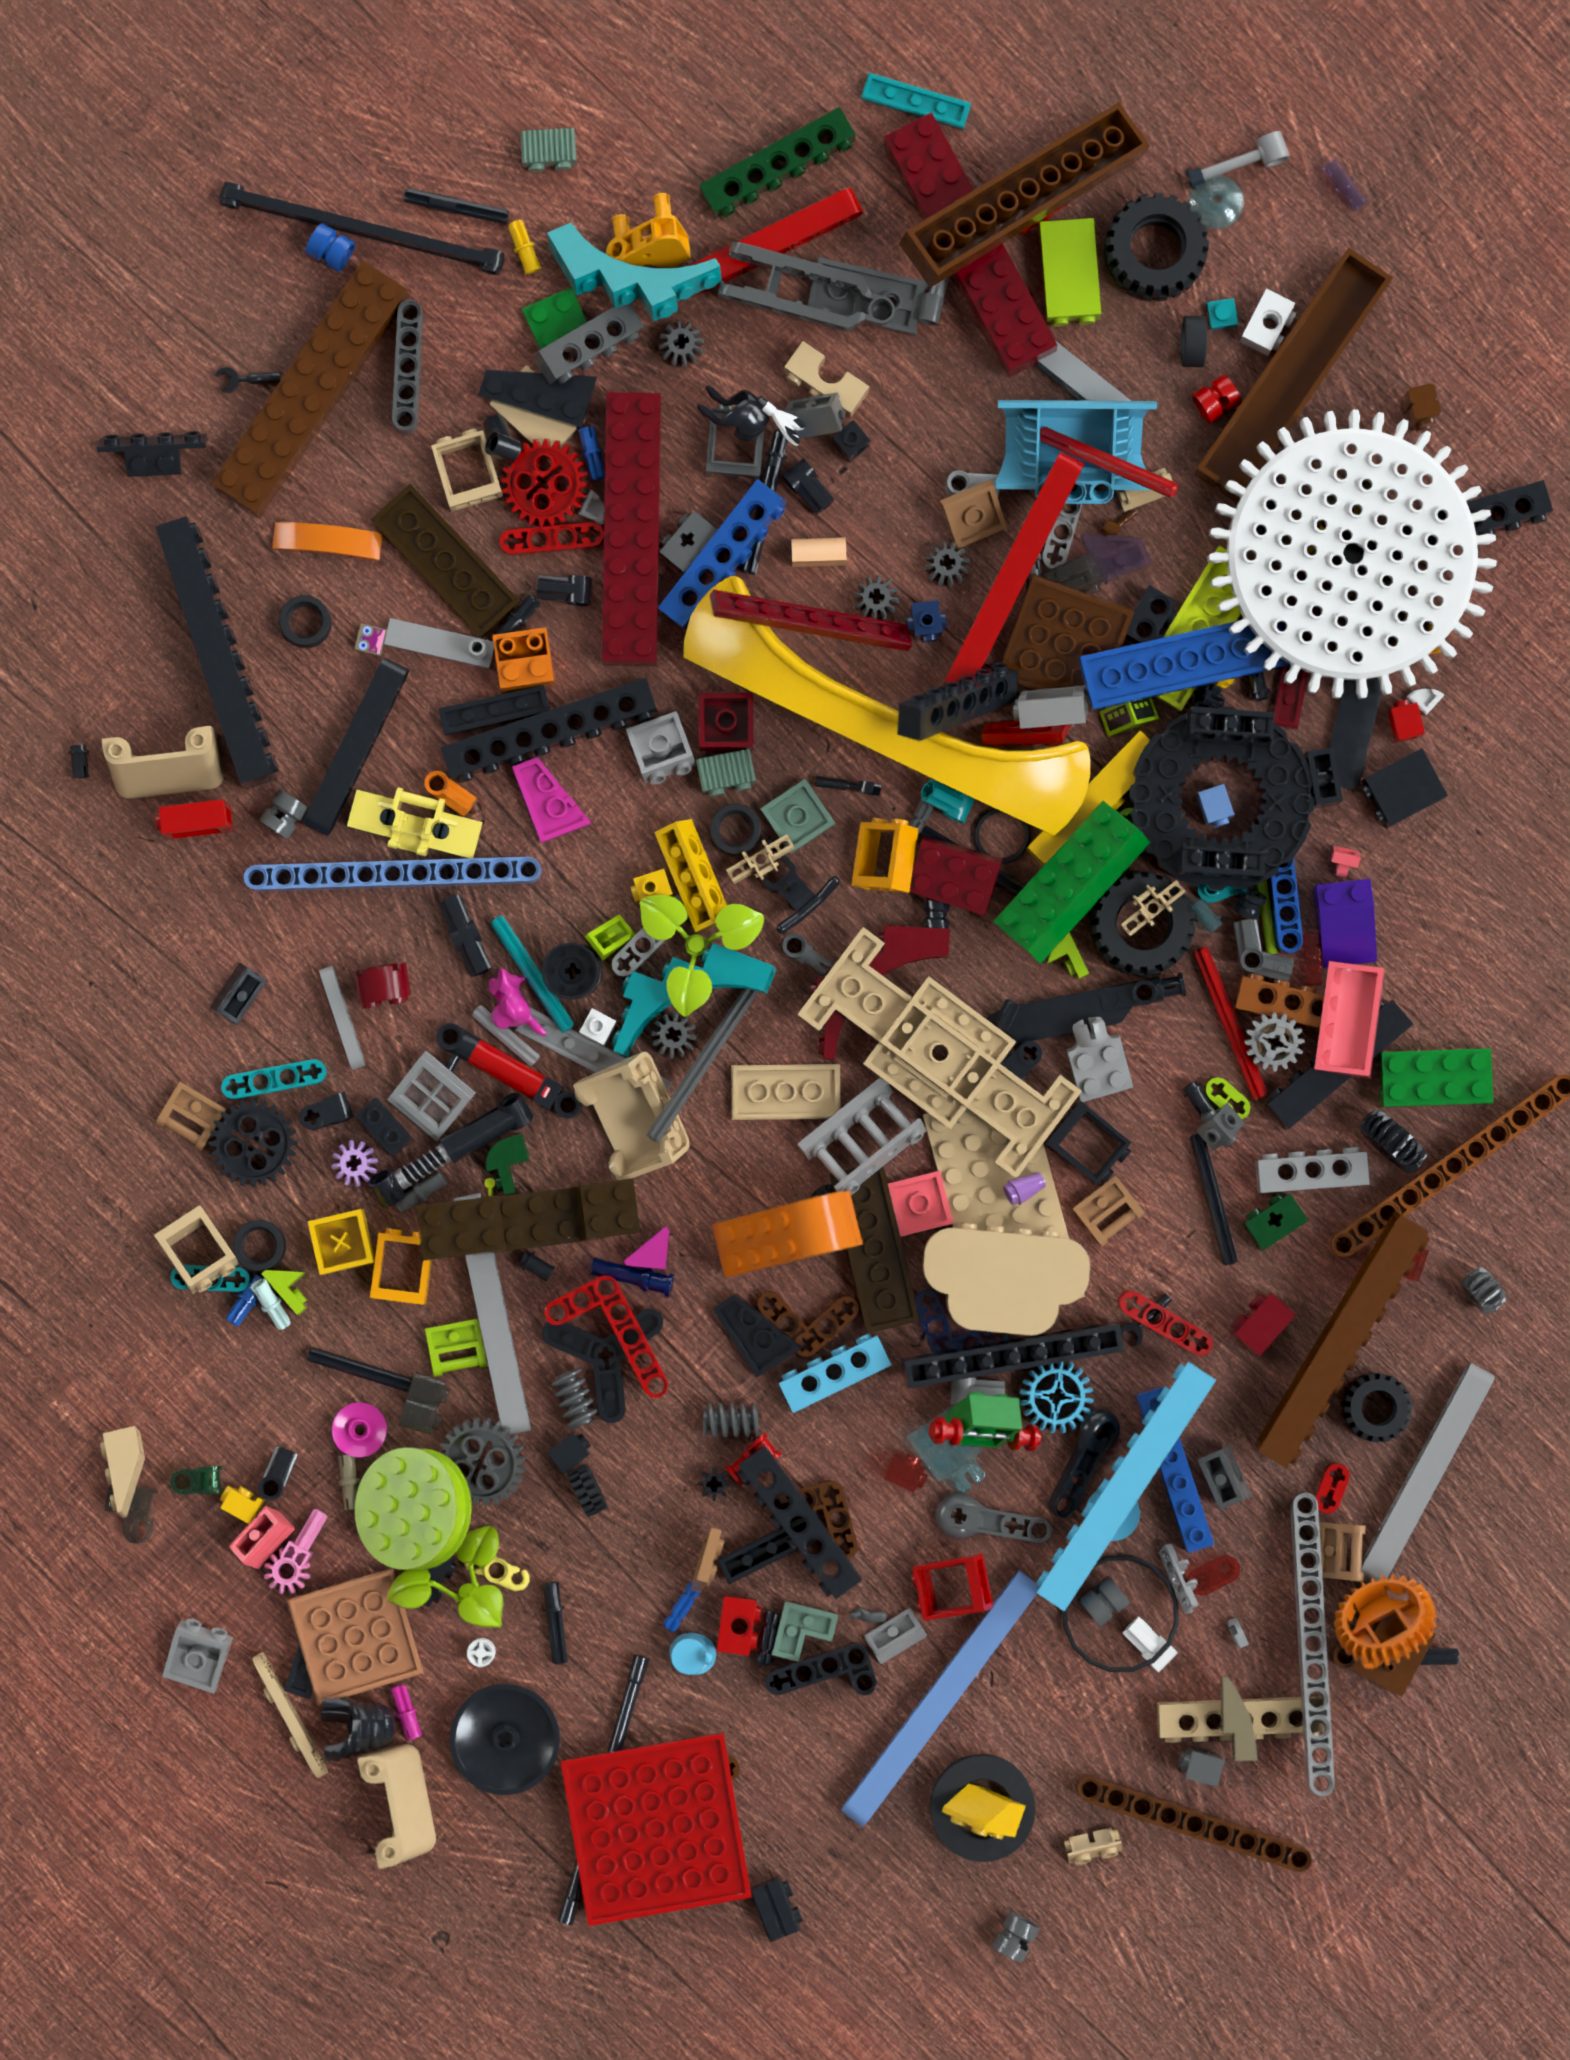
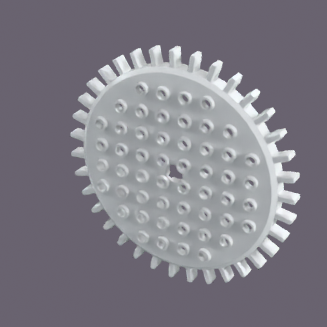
M1352 410L1348 417L1349 429L1337 430L1336 417L1333 411H1329L1324 416L1326 432L1315 434L1311 421L1308 417L1300 420V428L1304 434V439L1295 443L1290 433L1283 427L1277 431L1278 438L1285 448L1283 451L1276 455L1272 452L1269 445L1262 441L1256 448L1259 454L1267 461V464L1260 470L1245 459L1239 464L1240 469L1249 475L1252 480L1246 488L1235 481L1229 480L1226 483L1225 488L1230 493L1239 496L1240 500L1236 508L1226 504L1216 505L1215 512L1228 516L1232 520L1229 530L1219 527L1209 530V536L1214 539L1227 540V553L1214 552L1209 554L1207 562L1214 564L1227 563L1228 576H1218L1210 581V585L1214 588L1230 585L1234 598L1224 600L1217 608L1219 612H1223L1233 607H1238L1243 619L1233 623L1229 628L1231 634L1239 633L1249 626L1256 635V638L1249 642L1244 649L1247 655L1255 652L1261 644H1264L1272 651L1271 656L1265 660L1262 669L1266 672L1275 667L1277 661L1281 658L1291 665L1284 679V683L1288 685L1297 678V674L1301 669L1311 673L1308 693H1316L1321 677L1333 679L1332 697L1339 699L1343 693V681L1355 680L1358 699H1364L1368 693L1367 679L1378 678L1381 692L1383 695H1388L1392 693V685L1389 680V674L1399 671L1403 682L1407 687L1415 685L1416 682L1409 665L1419 661L1428 674L1432 675L1437 672L1436 664L1428 654L1437 647L1444 656L1449 659L1454 658L1457 652L1445 640L1451 631H1454L1461 638H1471L1473 635L1471 630L1458 621L1463 612H1467L1473 617H1482L1485 613L1484 609L1470 603L1469 599L1472 590L1481 594L1492 592V585L1476 581L1475 577L1477 568L1486 570L1494 568L1497 561L1490 558H1478L1477 545H1488L1496 541V536L1493 534L1476 535L1474 522L1484 521L1491 513L1490 510L1470 513L1466 501L1477 497L1482 490L1480 486H1476L1461 493L1455 481L1465 475L1468 467L1466 465L1459 466L1451 474H1448L1440 465L1449 456L1450 447L1446 446L1440 449L1434 458L1423 451L1431 436L1429 431L1426 430L1418 437L1416 444L1413 445L1403 440L1404 434L1408 429L1407 420L1403 419L1396 426L1394 436L1382 432L1384 413L1378 412L1373 418L1372 430L1360 429L1359 410ZM1348 445L1355 447L1356 451L1354 454L1347 452L1346 448ZM1373 455H1378L1381 458L1380 464L1372 462ZM1313 460L1320 462L1319 469H1314L1311 466ZM1398 465H1403L1406 468L1405 474L1401 475L1397 472ZM1338 470L1345 472V479L1341 480L1337 477L1336 473ZM1278 475L1284 476V484L1277 483L1276 477ZM1424 475H1428L1431 478L1429 485L1423 483L1422 477ZM1362 481H1369L1371 488L1369 490L1364 489ZM1303 485L1310 487V494L1305 495L1302 493L1301 488ZM1392 490L1396 493L1394 500H1390L1387 497L1388 491ZM1332 495L1335 497L1336 502L1334 505L1327 503V496ZM1269 500L1273 501L1275 509L1269 510L1266 507V502ZM1416 500L1421 503L1420 510L1413 508V501ZM1353 506L1360 507V515L1353 514ZM1296 510L1300 513L1301 517L1299 520L1292 518V511ZM1438 511H1444L1446 513L1445 520H1440L1438 518ZM1378 516L1386 518L1385 525H1380L1377 522ZM1318 521L1325 522L1326 528L1324 530L1317 528ZM1257 526L1265 528L1264 535H1259L1256 532ZM1403 526H1409L1411 528L1410 535H1405L1403 533ZM1343 531L1350 532V540L1342 538ZM1282 536L1290 538L1291 542L1289 545L1282 543ZM1429 536H1434L1436 538L1435 545H1430L1428 543ZM1368 541L1375 542V550L1368 549ZM1350 543L1357 544L1363 548V558L1357 564L1347 562L1343 555L1344 548ZM1308 546H1313L1316 549L1315 555L1307 553ZM1454 546L1461 548V555L1457 556L1453 553ZM1247 551H1253L1255 553L1254 560L1251 561L1247 559ZM1394 551L1401 553L1399 561L1393 559L1392 554ZM1333 556L1340 557L1341 564L1339 566L1332 563ZM1273 561L1280 563V570L1275 571L1272 569L1271 564ZM1419 561L1426 563L1425 571H1421L1418 568ZM1359 566L1365 567L1366 574L1364 576L1358 574L1357 568ZM1298 571H1303L1306 574L1304 581L1298 580ZM1444 571L1451 573L1452 578L1450 581H1446L1443 578ZM1384 576L1390 577L1392 581L1390 586L1383 584L1382 579ZM1324 581H1328L1331 584L1329 591H1325L1322 588ZM1267 586L1270 588L1271 593L1269 596L1262 594V587ZM1410 586L1416 588L1417 593L1415 596L1408 594ZM1352 591L1356 594L1355 601H1350L1347 598L1348 592ZM1289 596H1292L1296 599L1295 606H1289L1287 604V598ZM1434 597L1441 598L1442 604L1440 606L1434 605ZM1377 601L1381 604L1380 611L1373 609V602ZM1316 606L1321 609L1320 616L1313 615V607ZM1399 612L1406 614L1407 618L1405 621L1398 619ZM1338 617L1346 619L1345 626L1338 625ZM1278 622L1285 623V631L1277 629ZM1424 622L1431 623V631L1428 632L1423 629ZM1364 627L1371 629L1372 633L1369 637L1363 634L1362 630ZM1303 632L1311 634L1309 642L1302 639ZM1389 637H1394L1397 640L1395 647L1388 644ZM1329 642L1336 644L1334 652L1328 650L1327 645ZM1354 652L1361 654L1362 659L1360 662L1353 660Z

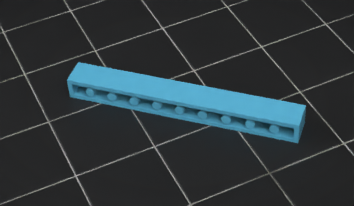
M1188 1361L1185 1366L1180 1363L1172 1375V1378L1175 1379L1170 1389L1166 1386L1157 1398L1160 1405L1155 1412L1150 1409L1141 1422L1145 1425V1428L1140 1435L1135 1432L1126 1445L1130 1448L1126 1457L1124 1458L1121 1455L1118 1457L1111 1468L1115 1471L1110 1481L1104 1479L1096 1491L1100 1494L1095 1504L1089 1502L1081 1515L1085 1519L1080 1527L1074 1524L1066 1537L1070 1542L1064 1550L1059 1547L1051 1559V1562L1055 1565L1049 1573L1044 1570L1036 1582V1585L1039 1586L1037 1594L1061 1610H1066L1216 1382L1215 1378Z

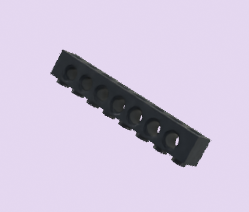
M1544 480L1466 502L1470 513L1496 509L1502 515L1501 521H1494L1489 516L1484 521L1476 522L1475 532L1477 536L1484 534L1496 535L1495 531L1504 528L1506 532L1514 531L1522 527L1521 523L1531 521L1532 525L1548 520L1547 516L1553 512ZM1515 503H1525L1528 509L1527 513L1521 514L1517 512ZM1438 511V518L1440 520H1445L1446 513L1444 511ZM1403 526V533L1405 535H1410L1411 528L1409 526ZM1351 536L1345 537L1343 539L1350 540ZM1429 536L1428 543L1430 545H1435L1436 538L1434 536ZM1368 541L1367 547L1375 550L1376 544L1373 541ZM1351 543L1346 545L1343 551L1345 560L1351 564L1359 563L1363 558L1360 555L1361 547ZM1394 551L1392 554L1393 559H1400L1401 553ZM1337 556V559H1338V562H1339V565H1340V564H1341V559H1340V557ZM1359 566L1357 572L1361 575L1366 573V569L1363 566Z
M643 678L440 748L452 781L458 780V783L472 780L474 778L473 774L481 771L484 774H490L498 771L499 765L508 762L510 766L525 761L524 757L535 754V757L550 753V748L558 745L561 748L576 744L575 739L586 736L587 740L602 735V730L612 728V731L625 728L628 726V721L637 719L638 722L646 721L653 718L652 713L657 712V708L647 679ZM625 699L632 700L635 704L630 712H623L619 709L620 703ZM599 708H605L609 712L608 718L604 721H597L594 718V712ZM573 717H580L583 720V725L578 730H572L568 727V722ZM549 725L555 726L558 730L557 735L551 739L545 738L542 734L543 729ZM522 734H528L532 737V742L527 747L517 745V739ZM496 743H503L506 746V751L501 756H495L491 753V749ZM470 752H478L480 754V760L475 765L466 763V756Z
M1113 1321L900 1358L904 1384L910 1389L1122 1352L1124 1348L1120 1324Z

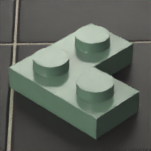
M785 1601L772 1655L799 1662L805 1635L832 1641L838 1614Z

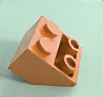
M546 627L492 635L502 693L540 685L545 687L556 685Z

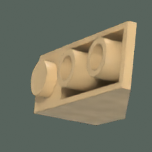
M135 1426L103 1433L104 1442L100 1443L103 1458H107L109 1468L105 1469L106 1479L109 1485L112 1484L114 1492L113 1495H110L113 1511H117L122 1518L128 1515L145 1460L141 1433Z

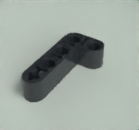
M854 1642L801 1659L799 1662L795 1661L774 1668L766 1675L765 1684L770 1693L782 1695L848 1673L854 1690L860 1695H869L876 1689L877 1680L867 1649L861 1643ZM855 1648L860 1649L864 1653L863 1659L858 1663H853L848 1659V1653ZM827 1657H833L838 1662L837 1668L830 1672L822 1667V1661ZM808 1666L812 1671L810 1678L807 1680L799 1679L796 1676L798 1667ZM791 1669L792 1679L795 1684L790 1685V1679L783 1681L782 1687L778 1689L776 1685L770 1684L773 1681L774 1675H778L779 1678L788 1677L786 1670ZM859 1676H870L872 1685L867 1689L859 1688L856 1683Z

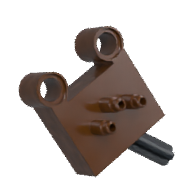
M1396 1612L1374 1623L1372 1631L1380 1643L1406 1631L1399 1621ZM1433 1633L1432 1637L1426 1640V1645L1419 1644L1417 1646L1419 1649L1418 1653L1411 1651L1409 1659L1404 1656L1400 1657V1663L1390 1660L1388 1666L1383 1661L1376 1668L1366 1669L1360 1660L1355 1661L1352 1654L1348 1661L1339 1662L1337 1654L1342 1649L1339 1642L1331 1648L1330 1658L1337 1666L1344 1669L1351 1668L1403 1697L1419 1665H1457L1459 1663V1651L1457 1648L1429 1649L1436 1636Z

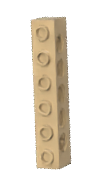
M1310 1696L1309 1703L1311 1706L1318 1708L1322 1704V1697ZM1301 1697L1242 1699L1252 1723L1255 1740L1264 1739L1263 1734H1274L1275 1738H1291V1733H1302V1737H1304L1303 1719L1297 1725H1292L1289 1722V1715L1293 1711L1298 1710L1302 1713ZM1220 1700L1157 1702L1158 1736L1165 1738L1166 1743L1181 1742V1737H1192L1194 1742L1209 1741V1736H1220V1740L1223 1741L1232 1740V1733H1223L1221 1731V1721L1215 1728H1209L1206 1724L1207 1717L1211 1714H1218L1221 1719ZM1266 1712H1273L1275 1714V1721L1270 1726H1264L1261 1722L1262 1715ZM1183 1715H1191L1193 1718V1724L1188 1729H1182L1179 1726V1719ZM1314 1720L1310 1725V1729L1314 1735L1319 1736L1318 1732H1323L1324 1726L1319 1720Z

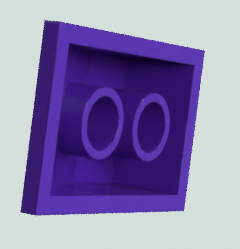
M1371 879L1314 886L1313 896L1322 967L1328 968L1329 961L1347 964L1377 962Z

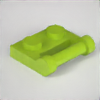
M479 1318L425 1329L434 1377L443 1376L444 1372L480 1366V1368L488 1367ZM476 1347L477 1355L440 1361L439 1354Z

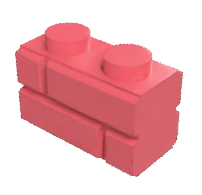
M265 1506L258 1513V1517L248 1524L229 1547L242 1563L259 1569L269 1558L270 1554L276 1551L295 1528L281 1512Z

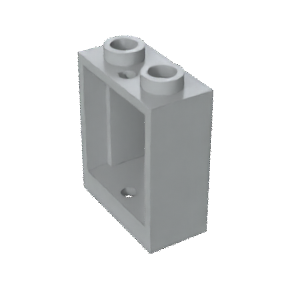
M1085 685L1021 691L1019 699H1015V705H1013L1014 720L1020 721V729L1086 723L1088 704Z

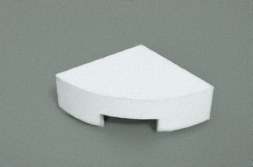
M1419 689L1411 692L1406 699L1411 704L1418 702L1419 711L1426 716L1442 699L1444 694L1435 689Z

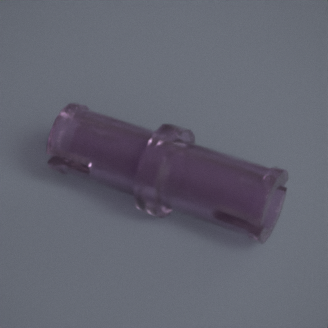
M1336 158L1322 169L1336 186L1335 191L1343 195L1354 212L1368 202L1353 183L1355 179L1346 174Z

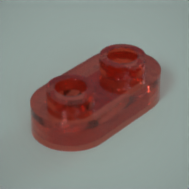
M1222 1555L1192 1570L1187 1582L1197 1579L1199 1576H1204L1206 1583L1203 1586L1196 1585L1193 1592L1197 1595H1207L1235 1581L1240 1574V1565L1232 1556ZM1223 1564L1230 1565L1229 1573L1223 1574L1221 1572Z

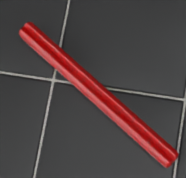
M1048 427L1040 429L1039 442L1166 497L1172 498L1177 493L1178 484Z
M1207 947L1200 948L1194 951L1193 955L1251 1096L1254 1100L1266 1097L1268 1095L1267 1089L1257 1065L1252 1062L1253 1055L1246 1053L1250 1048L1244 1043L1246 1038L1211 953Z

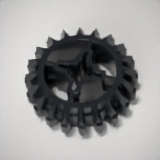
M1374 1109L1362 1119L1359 1129L1364 1137L1402 1171L1413 1173L1423 1164L1427 1157L1425 1149L1389 1115Z

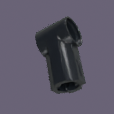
M499 414L491 417L487 416L483 422L487 437L485 452L488 455L512 464L520 454L521 443L512 438L505 417Z
M801 459L782 475L795 494H799L816 515L827 509L835 500L817 479L816 472L805 459Z
M539 575L537 599L563 601L573 606H589L592 578L579 575H569L568 578Z
M276 1445L265 1474L258 1486V1491L262 1498L273 1501L282 1497L299 1454ZM270 1480H274L279 1486V1490L274 1496L267 1495L264 1489L265 1484Z

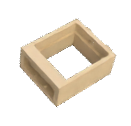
M470 429L464 431L461 437L452 439L451 436L443 437L436 440V444L431 445L451 512L503 497L491 455L485 452L486 438L483 430ZM480 444L492 483L453 495L442 455Z
M201 1205L154 1235L158 1244L192 1294L197 1291L200 1293L207 1290L213 1284L212 1281L220 1276L226 1277L236 1269L235 1266L239 1264L235 1255ZM202 1225H205L225 1256L191 1278L170 1246Z

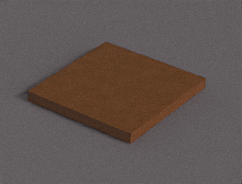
M1032 574L1001 663L1007 664L1008 668L1018 670L1017 684L1033 690L1084 686L1078 658L1122 647L1135 610ZM1087 695L1088 709L1091 710L1090 703H1089V699H1088V695Z

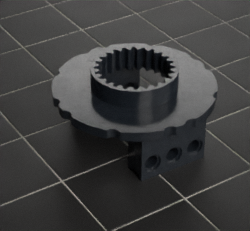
M1222 706L1221 709L1192 707L1188 713L1169 722L1166 725L1165 732L1155 734L1142 751L1133 771L1135 783L1130 786L1129 799L1134 806L1130 812L1132 824L1150 841V844L1144 849L1146 853L1155 856L1157 865L1171 877L1192 887L1204 885L1210 891H1222L1226 887L1241 890L1262 883L1278 873L1279 866L1281 864H1288L1302 847L1311 827L1309 815L1315 808V798L1312 797L1310 792L1313 786L1311 773L1306 758L1296 743L1289 742L1287 733L1274 723L1275 712L1236 710L1234 707ZM1211 758L1214 763H1218L1223 758L1225 764L1234 760L1235 767L1237 768L1244 765L1245 774L1253 773L1251 781L1259 782L1256 791L1263 793L1258 798V801L1263 803L1257 810L1261 815L1254 819L1255 824L1248 828L1249 833L1244 831L1240 835V839L1237 836H1233L1230 843L1226 838L1217 843L1215 837L1210 841H1206V834L1204 833L1198 837L1196 835V828H1188L1189 819L1182 820L1181 817L1185 811L1178 809L1183 803L1182 799L1178 798V796L1183 793V789L1180 786H1184L1187 779L1185 777H1189L1193 773L1192 769H1199L1201 763L1208 765Z

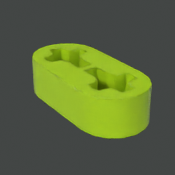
M1218 1077L1207 1082L1204 1090L1205 1095L1214 1105L1220 1108L1228 1103L1229 1099L1234 1103L1241 1101L1244 1104L1242 1106L1244 1113L1237 1114L1241 1119L1248 1116L1251 1108L1249 1101L1230 1083ZM1221 1083L1224 1086L1222 1092L1227 1095V1098L1224 1099L1219 1094L1215 1097L1212 1096L1213 1089L1211 1085Z

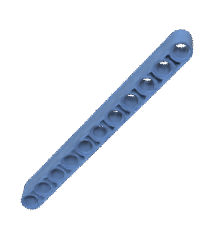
M532 857L275 864L250 866L244 873V882L250 889L256 892L531 884L539 880L542 870L537 860ZM531 863L536 866V873L532 877L522 875L521 870L525 864ZM500 864H505L509 867V873L504 878H498L494 874L495 868ZM472 865H478L482 869L480 877L476 879H471L467 875V871ZM452 866L455 873L451 879L445 880L441 878L440 872L443 867ZM393 867L400 870V877L396 881H388L386 878L387 871ZM417 867H425L427 869L425 879L420 881L414 879L413 872ZM338 869H343L346 873V877L341 883H335L332 880L333 872ZM371 869L373 871L372 879L368 882L360 881L359 873L361 870ZM310 870H316L319 875L318 880L313 884H308L305 881V875ZM282 871H289L292 877L288 884L282 885L278 882V875ZM255 872H262L264 874L262 884L252 885L251 876Z
M1020 1570L1015 1573L994 1601L993 1608L988 1609L846 1800L840 1810L861 1827L868 1822L1036 1596L1039 1586L1036 1585L1035 1581Z

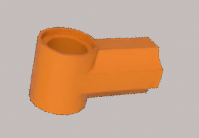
M433 771L425 778L427 792L438 800L440 798L446 799L445 805L463 817L467 815L477 800V797L452 781L443 772ZM434 778H441L445 781V785L442 790L433 791L430 788V782Z

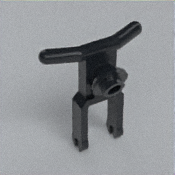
M770 837L765 840L767 845L773 842ZM772 848L775 853L778 852L777 849ZM783 855L780 859L790 868V871L779 881L772 884L764 875V880L759 876L758 879L771 893H780L787 901L789 907L796 911L777 925V932L780 934L787 932L820 906L840 884V879L837 876L831 877L815 895L797 876L798 869L796 865L786 855Z

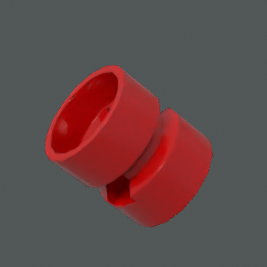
M1225 374L1210 383V388L1204 386L1191 395L1194 405L1208 424L1222 417L1224 410L1230 412L1242 403L1239 392Z

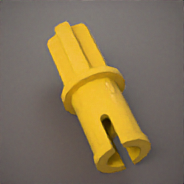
M516 220L511 222L508 228L516 246L514 252L519 255L525 275L541 270L542 268L533 248L535 244L530 242L523 221Z

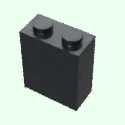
M1423 748L1361 781L1364 785L1361 787L1364 797L1367 801L1372 800L1376 808L1374 815L1380 825L1385 824L1387 829L1448 796Z

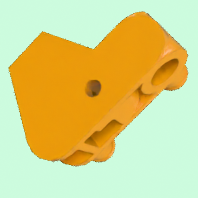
M667 193L655 194L653 196L655 217L631 230L629 227V216L625 214L614 216L612 223L615 238L608 244L606 254L614 259L636 266L652 265L674 268L690 260L688 234L679 220L671 214L670 195H667ZM642 231H651L652 234L642 236Z

